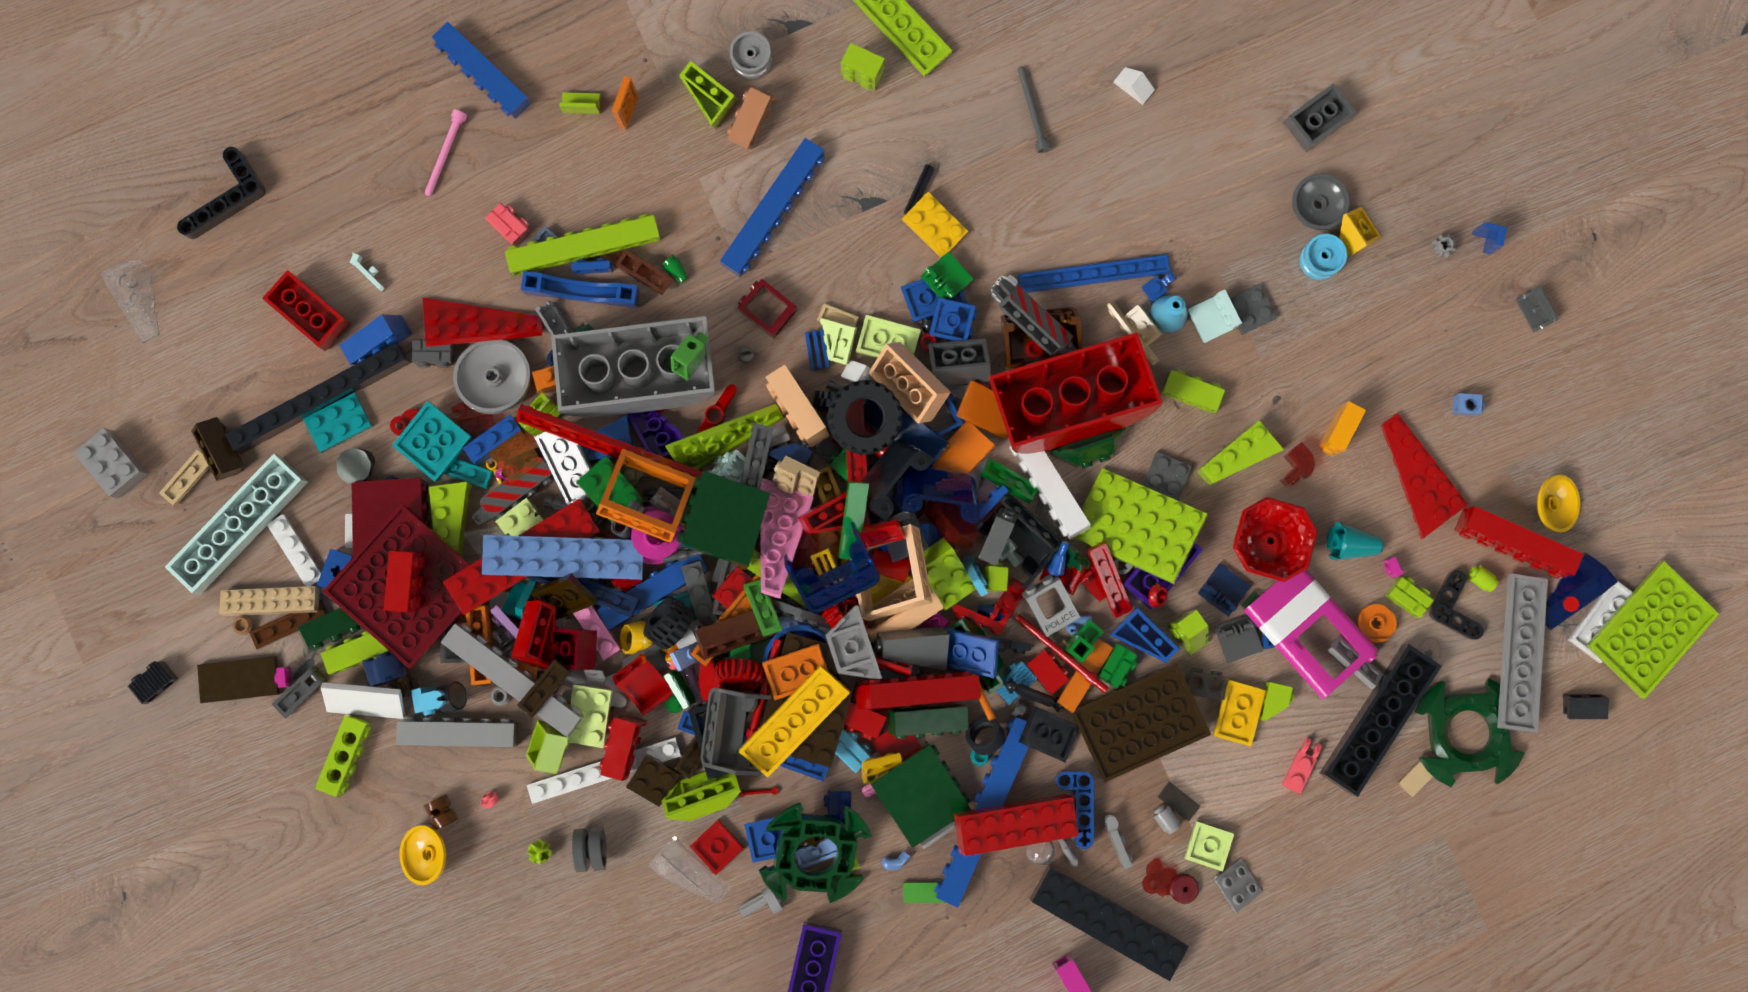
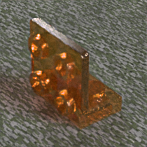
M521 430L489 452L510 483H514L542 463L541 458L529 443V438Z

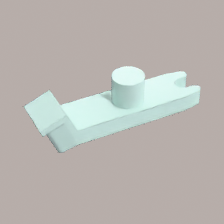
M352 252L353 256L349 263L356 266L382 292L385 288L374 278L379 271L374 266L366 270L360 264L362 257Z

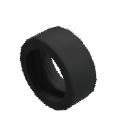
M987 716L973 720L969 724L965 735L969 746L980 755H990L996 752L1002 746L1005 737L1004 730L995 719L989 721ZM989 727L995 729L994 735L989 741L982 744L976 743V737L981 730Z

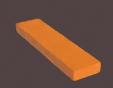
M1101 639L1095 642L1093 645L1095 649L1083 663H1080L1096 675L1113 650V647ZM1075 671L1056 703L1074 713L1090 687V684L1085 681L1086 678L1078 671Z

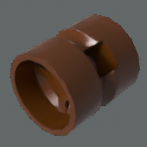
M447 794L423 805L427 816L432 817L430 822L435 830L458 820L454 809L449 808L451 803Z

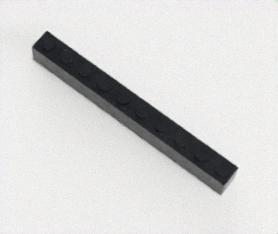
M395 343L226 433L225 436L233 451L242 454L304 421L303 418L410 364V361L403 348Z

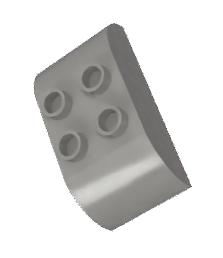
M706 316L551 335L558 411L562 414L576 417H605L678 408L708 400L715 394L709 339L705 343V356L688 381L671 371V355L688 335L695 338L699 332H702L708 336Z

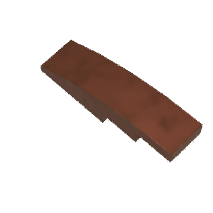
M626 249L600 255L601 258L610 261L613 266L662 295L673 281V278Z

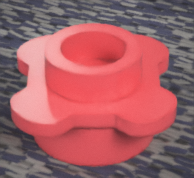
M489 791L483 795L481 807L485 806L486 809L494 806L499 801L498 792Z

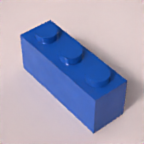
M509 415L464 446L463 449L471 461L479 466L525 434L516 419Z

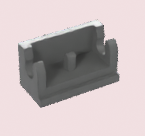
M1541 287L1515 299L1533 332L1559 320Z

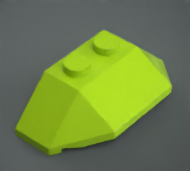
M706 772L699 773L690 779L686 778L678 781L669 791L668 795L663 798L662 805L666 819L684 821L698 819L727 808L741 790L737 776L734 774H727L708 780Z

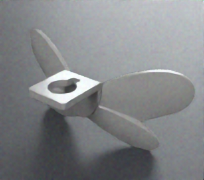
M569 669L571 672L562 682L570 687V689L562 694L566 699L565 702H571L573 684L576 683L612 689L611 705L614 707H624L626 705V699L620 694L623 690H620L615 685L612 678L615 674L606 677L604 671L584 670L583 672L581 670Z

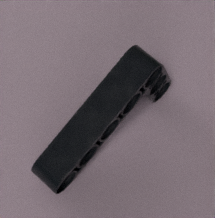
M227 147L223 151V159L239 184L181 219L177 224V229L189 239L198 238L264 196V185L245 155L237 148ZM237 154V158L231 161L232 156ZM247 170V173L241 176L242 171ZM257 185L256 190L251 192V188ZM241 195L240 200L235 202V198ZM224 205L223 211L219 212V208ZM208 215V219L205 222H202L203 217ZM192 225V229L186 232L187 227Z

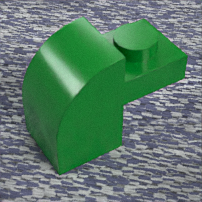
M1088 619L1078 632L1069 639L1065 650L1083 663L1095 649L1093 645L1104 631Z

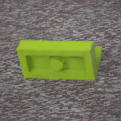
M562 92V102L559 103V107L563 113L600 114L601 95L599 93Z

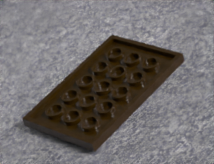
M787 632L781 656L819 643L828 671L850 690L848 696L789 755L831 768L857 676L837 673L828 643ZM770 691L771 698L770 700L768 699L761 726L790 696L774 700L772 691Z
M1178 663L1076 708L1074 713H1072L1104 783L1212 735Z

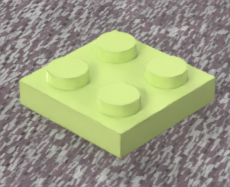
M1195 821L1184 859L1223 872L1234 834Z

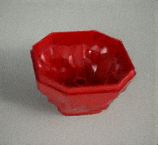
M1265 497L1242 510L1232 548L1246 572L1286 582L1308 569L1318 531L1304 507ZM1269 537L1272 539V545L1267 542Z

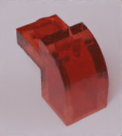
M1302 442L1298 443L1284 456L1293 469L1280 482L1284 486L1289 484L1293 486L1301 477L1306 479L1312 474L1315 466L1314 457Z

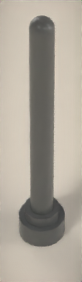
M1021 66L1018 68V73L1038 139L1035 145L1037 153L1048 152L1052 149L1051 143L1044 136L1026 70Z

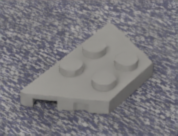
M858 605L854 606L825 635L837 673L877 680L882 679Z

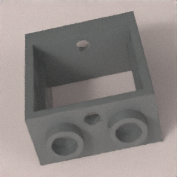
M1007 507L1000 508L978 557L979 559L995 566L997 565L1018 518L1013 509Z

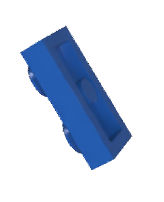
M598 258L594 262L580 259L577 260V263H571L574 274L612 272V264L605 258Z

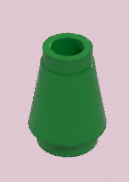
M672 255L662 263L663 269L678 281L679 284L689 278L679 257L676 258L675 255Z

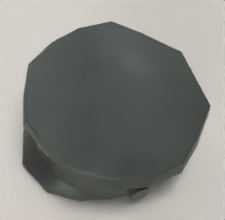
M357 448L345 450L337 458V475L347 484L366 481L367 478L371 477L370 474L375 466V458L372 452Z

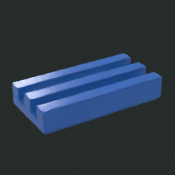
M824 330L805 332L811 371L830 368L823 337ZM818 335H821L825 364L822 365L817 340ZM812 336L814 339L815 352L818 364L816 366H814L813 356L809 338Z

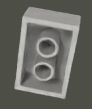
M106 428L100 430L73 452L109 497L119 499L148 475L147 471L115 432Z

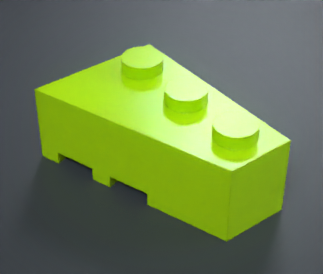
M690 61L679 76L708 119L710 125L716 129L738 99Z
M1197 610L1186 611L1168 624L1170 627L1168 631L1174 639L1178 638L1190 656L1209 643L1207 640L1209 638L1207 635L1209 633L1208 625Z

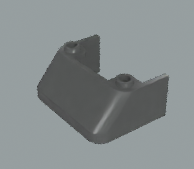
M712 688L710 690L701 750V763L704 767L734 775L761 776V771L749 769L750 762L739 753V749L742 747L746 711H754L758 705V699L770 700V695L725 688Z

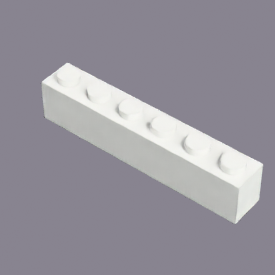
M1010 446L1009 449L1013 456H1018L1020 459L1019 465L1023 472H1028L1030 475L1029 481L1034 489L1038 488L1041 493L1039 497L1044 505L1048 504L1051 509L1049 513L1054 521L1058 520L1061 525L1059 529L1064 537L1068 536L1069 540L1090 529L1089 521L1045 451L1020 454L1014 452Z

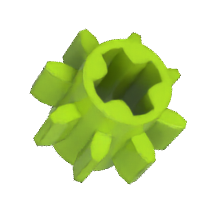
M540 839L532 842L527 851L531 855L529 860L539 865L547 862L552 853V850L549 849L551 844Z

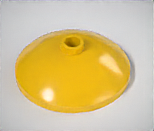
M1553 475L1547 478L1537 496L1539 517L1545 527L1552 532L1561 533L1570 530L1576 523L1580 513L1578 489L1575 483L1565 475Z
M427 825L415 826L405 834L399 853L400 864L404 874L411 882L417 885H428L435 882L441 876L446 864V847L441 835L434 828Z

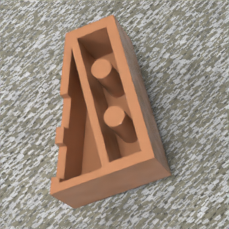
M750 87L749 90L745 91L742 98L744 100L742 107L739 106L735 113L736 120L734 125L731 124L727 131L729 135L727 140L745 149H752L762 129L761 126L765 117L768 118L770 114L768 110L771 103H776L778 99L755 87Z

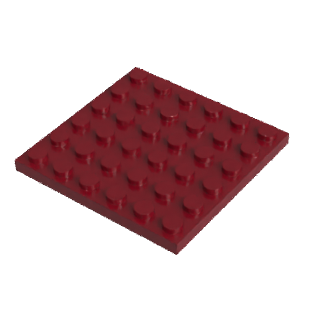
M400 504L322 592L388 651L395 654L396 658L406 667L412 669L462 613L443 584V581L471 564L405 505ZM389 551L419 552L424 557V567L420 570L422 587L418 590V596H420L421 601L417 611L396 612L383 610Z

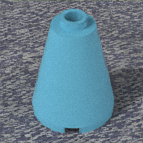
M1165 295L1159 297L1151 306L1150 318L1162 332L1173 333L1178 331L1187 321V307L1185 301L1179 296Z

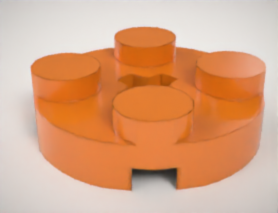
M1381 604L1366 606L1359 611L1356 618L1358 628L1373 643L1388 640L1394 634L1397 626L1396 617L1393 612ZM1374 618L1381 622L1377 629L1371 624Z

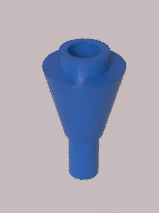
M1062 541L1059 551L1046 566L1049 573L1053 576H1060L1065 573L1066 552L1069 547V543L1066 541Z

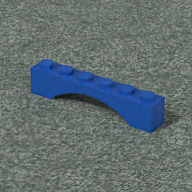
M523 271L521 291L526 295L629 308L638 307L640 289L637 285L584 282Z

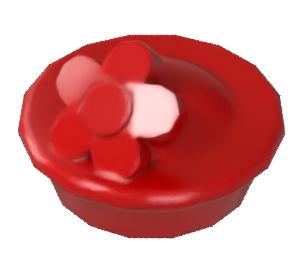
M1159 583L1152 586L1148 599L1152 607L1156 608L1166 603L1168 597L1167 589Z

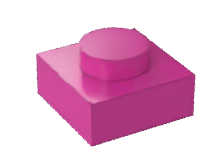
M1390 557L1383 561L1385 564L1383 568L1391 578L1404 574L1396 557Z
M290 667L276 668L277 673H275L274 678L278 688L290 687L292 685Z

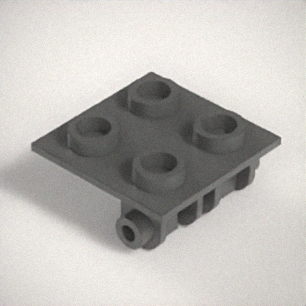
M1248 615L1214 626L1227 663L1263 651L1255 628L1257 625Z

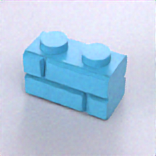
M843 729L835 753L857 773L862 767V762L872 757L870 754L872 750L864 742L861 745L856 740L858 736L855 733Z

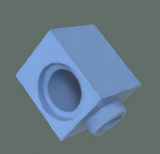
M1459 393L1453 396L1452 415L1476 417L1482 414L1485 403L1482 400L1483 395ZM1467 401L1472 403V410L1467 408Z

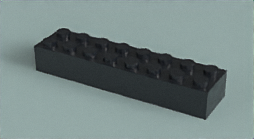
M1402 644L1383 673L1384 675L1370 693L1319 774L1352 796L1358 797L1442 666L1410 644Z
M1050 865L1047 866L1030 897L1032 903L1168 981H1171L1189 948L1181 940Z

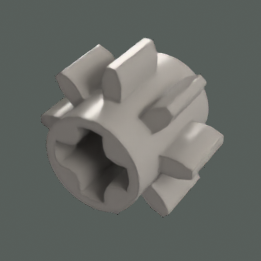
M1440 234L1437 236V240L1431 242L1434 245L1431 252H1435L1437 258L1441 255L1448 258L1450 253L1456 250L1453 248V244L1456 241H1452L1450 235L1443 238Z

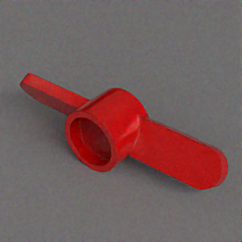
M734 384L728 385L716 404L706 409L705 419L695 434L721 425L724 422V411L738 390ZM717 409L721 412L722 416L719 421L711 422L708 419V414L711 410Z

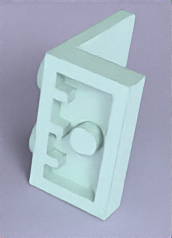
M1225 289L1218 292L1214 297L1188 309V313L1203 343L1232 331L1242 324Z
M737 449L730 453L726 452L723 456L720 455L713 462L715 466L707 472L740 483L746 457Z

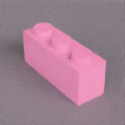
M594 605L573 613L583 629L597 630L596 649L603 660H609L622 651L619 642L611 630L607 629Z

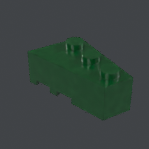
M341 608L298 626V633L308 654L323 648L330 642L339 641L348 633L354 634L361 630V626Z

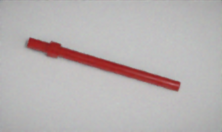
M1018 614L1014 620L1086 678L1085 681L1090 685L1096 686L1104 694L1109 687L1098 679V675L1093 671L1087 670L1022 615Z
M774 639L769 660L778 657L782 644L781 639ZM765 673L760 694L767 695L770 685ZM758 699V705L755 708L750 728H747L746 741L758 729L766 699Z

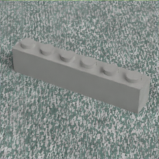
M403 717V721H397L396 745L516 747L518 723H512V719H500V723H493V719H481V722H473V718H462L461 722H454V718H442V722H437L435 718H423V721H415V717Z

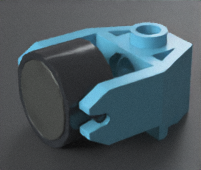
M453 681L437 686L411 690L415 713L423 712L424 716L436 714L435 710L437 709L444 713L461 710L466 706L468 700L467 689L460 682Z

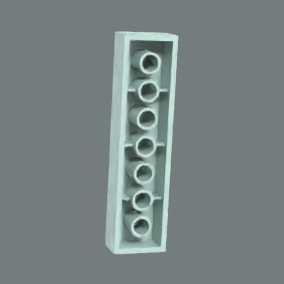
M273 454L165 568L191 593L202 594L267 524L301 491L308 481L284 458Z

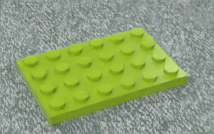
M1102 468L1081 509L1090 523V529L1073 539L1090 547L1105 542L1112 557L1174 584L1208 514Z
M1660 561L1586 646L1641 699H1646L1718 617L1719 613L1665 561Z

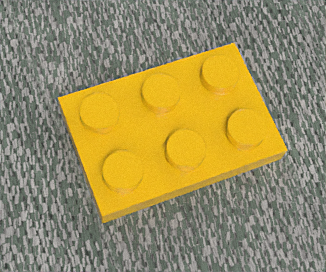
M929 192L901 219L940 258L950 251L968 232Z
M1227 680L1212 736L1251 747L1266 690Z

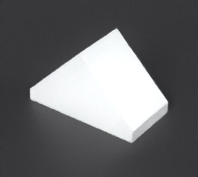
M1127 67L1122 70L1113 82L1142 105L1155 90L1143 72Z
M849 360L841 375L842 378L850 382L858 380L875 381L869 375L871 368Z

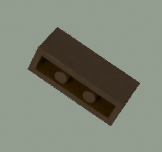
M218 417L196 423L191 432L216 481L237 475L243 468L241 458L233 451L225 436L224 424L219 421Z

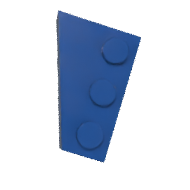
M627 416L596 431L634 446L630 420ZM582 446L590 464L598 462L604 456H607L609 460L616 459Z

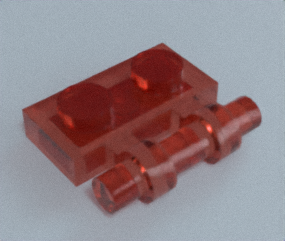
M464 402L451 406L452 413L460 412V417L453 418V421L470 435L486 432L495 425L493 414L477 412L467 415V410H471V408Z
M805 531L801 535L790 568L793 573H797L799 569L802 570L798 578L803 582L813 575V570L815 569L813 561L808 566L805 562L811 555L818 553L816 549L820 545L810 534H806ZM817 557L818 562L822 564L820 557Z

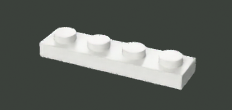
M282 514L268 523V528L305 586L318 584L322 572L286 515Z

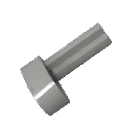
M768 887L762 890V894L738 907L743 917L767 904L774 914L784 910L780 897L772 893Z

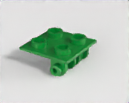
M949 251L935 264L927 267L920 276L938 297L949 300L974 280Z

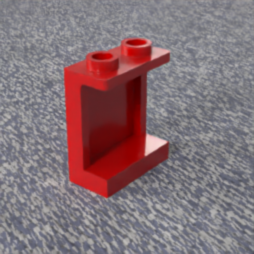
M644 653L612 676L615 685L620 690H623L643 716L652 712L662 701L668 700L673 694L665 678Z

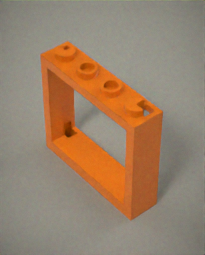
M622 449L596 514L671 543L696 477L675 470L668 465L655 462L650 458L637 455L632 451ZM622 464L685 488L672 525L608 500Z

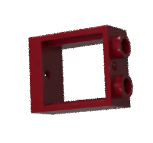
M761 279L759 282L755 281L750 288L751 292L739 300L738 310L771 338L775 339L798 309L796 305L765 280ZM762 288H765L787 306L771 327L767 326L746 309Z

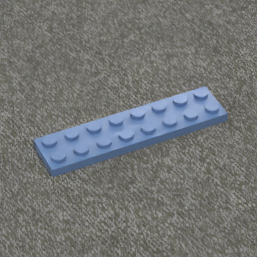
M483 535L482 575L564 577L572 574L576 578L642 580L643 556L634 548L632 540Z

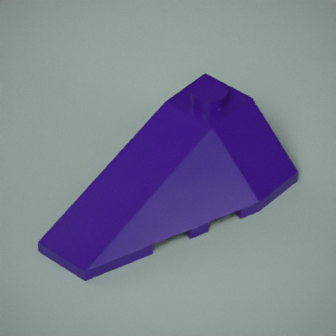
M656 410L648 411L649 414L644 415L642 412L627 414L646 451L674 461L665 445L684 439L679 429L673 426Z

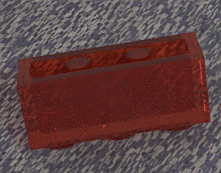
M948 495L929 498L924 513L953 550L972 547L978 531Z

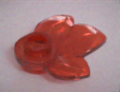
M1155 858L1146 867L1147 875L1143 878L1142 887L1149 894L1157 893L1161 897L1170 896V883L1176 877L1177 871L1171 867L1163 868L1161 860ZM1152 880L1155 883L1153 888L1150 885Z

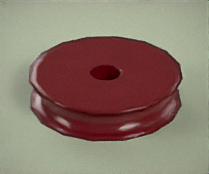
M1177 875L1170 883V895L1181 904H1189L1198 896L1199 885L1196 879L1190 875Z

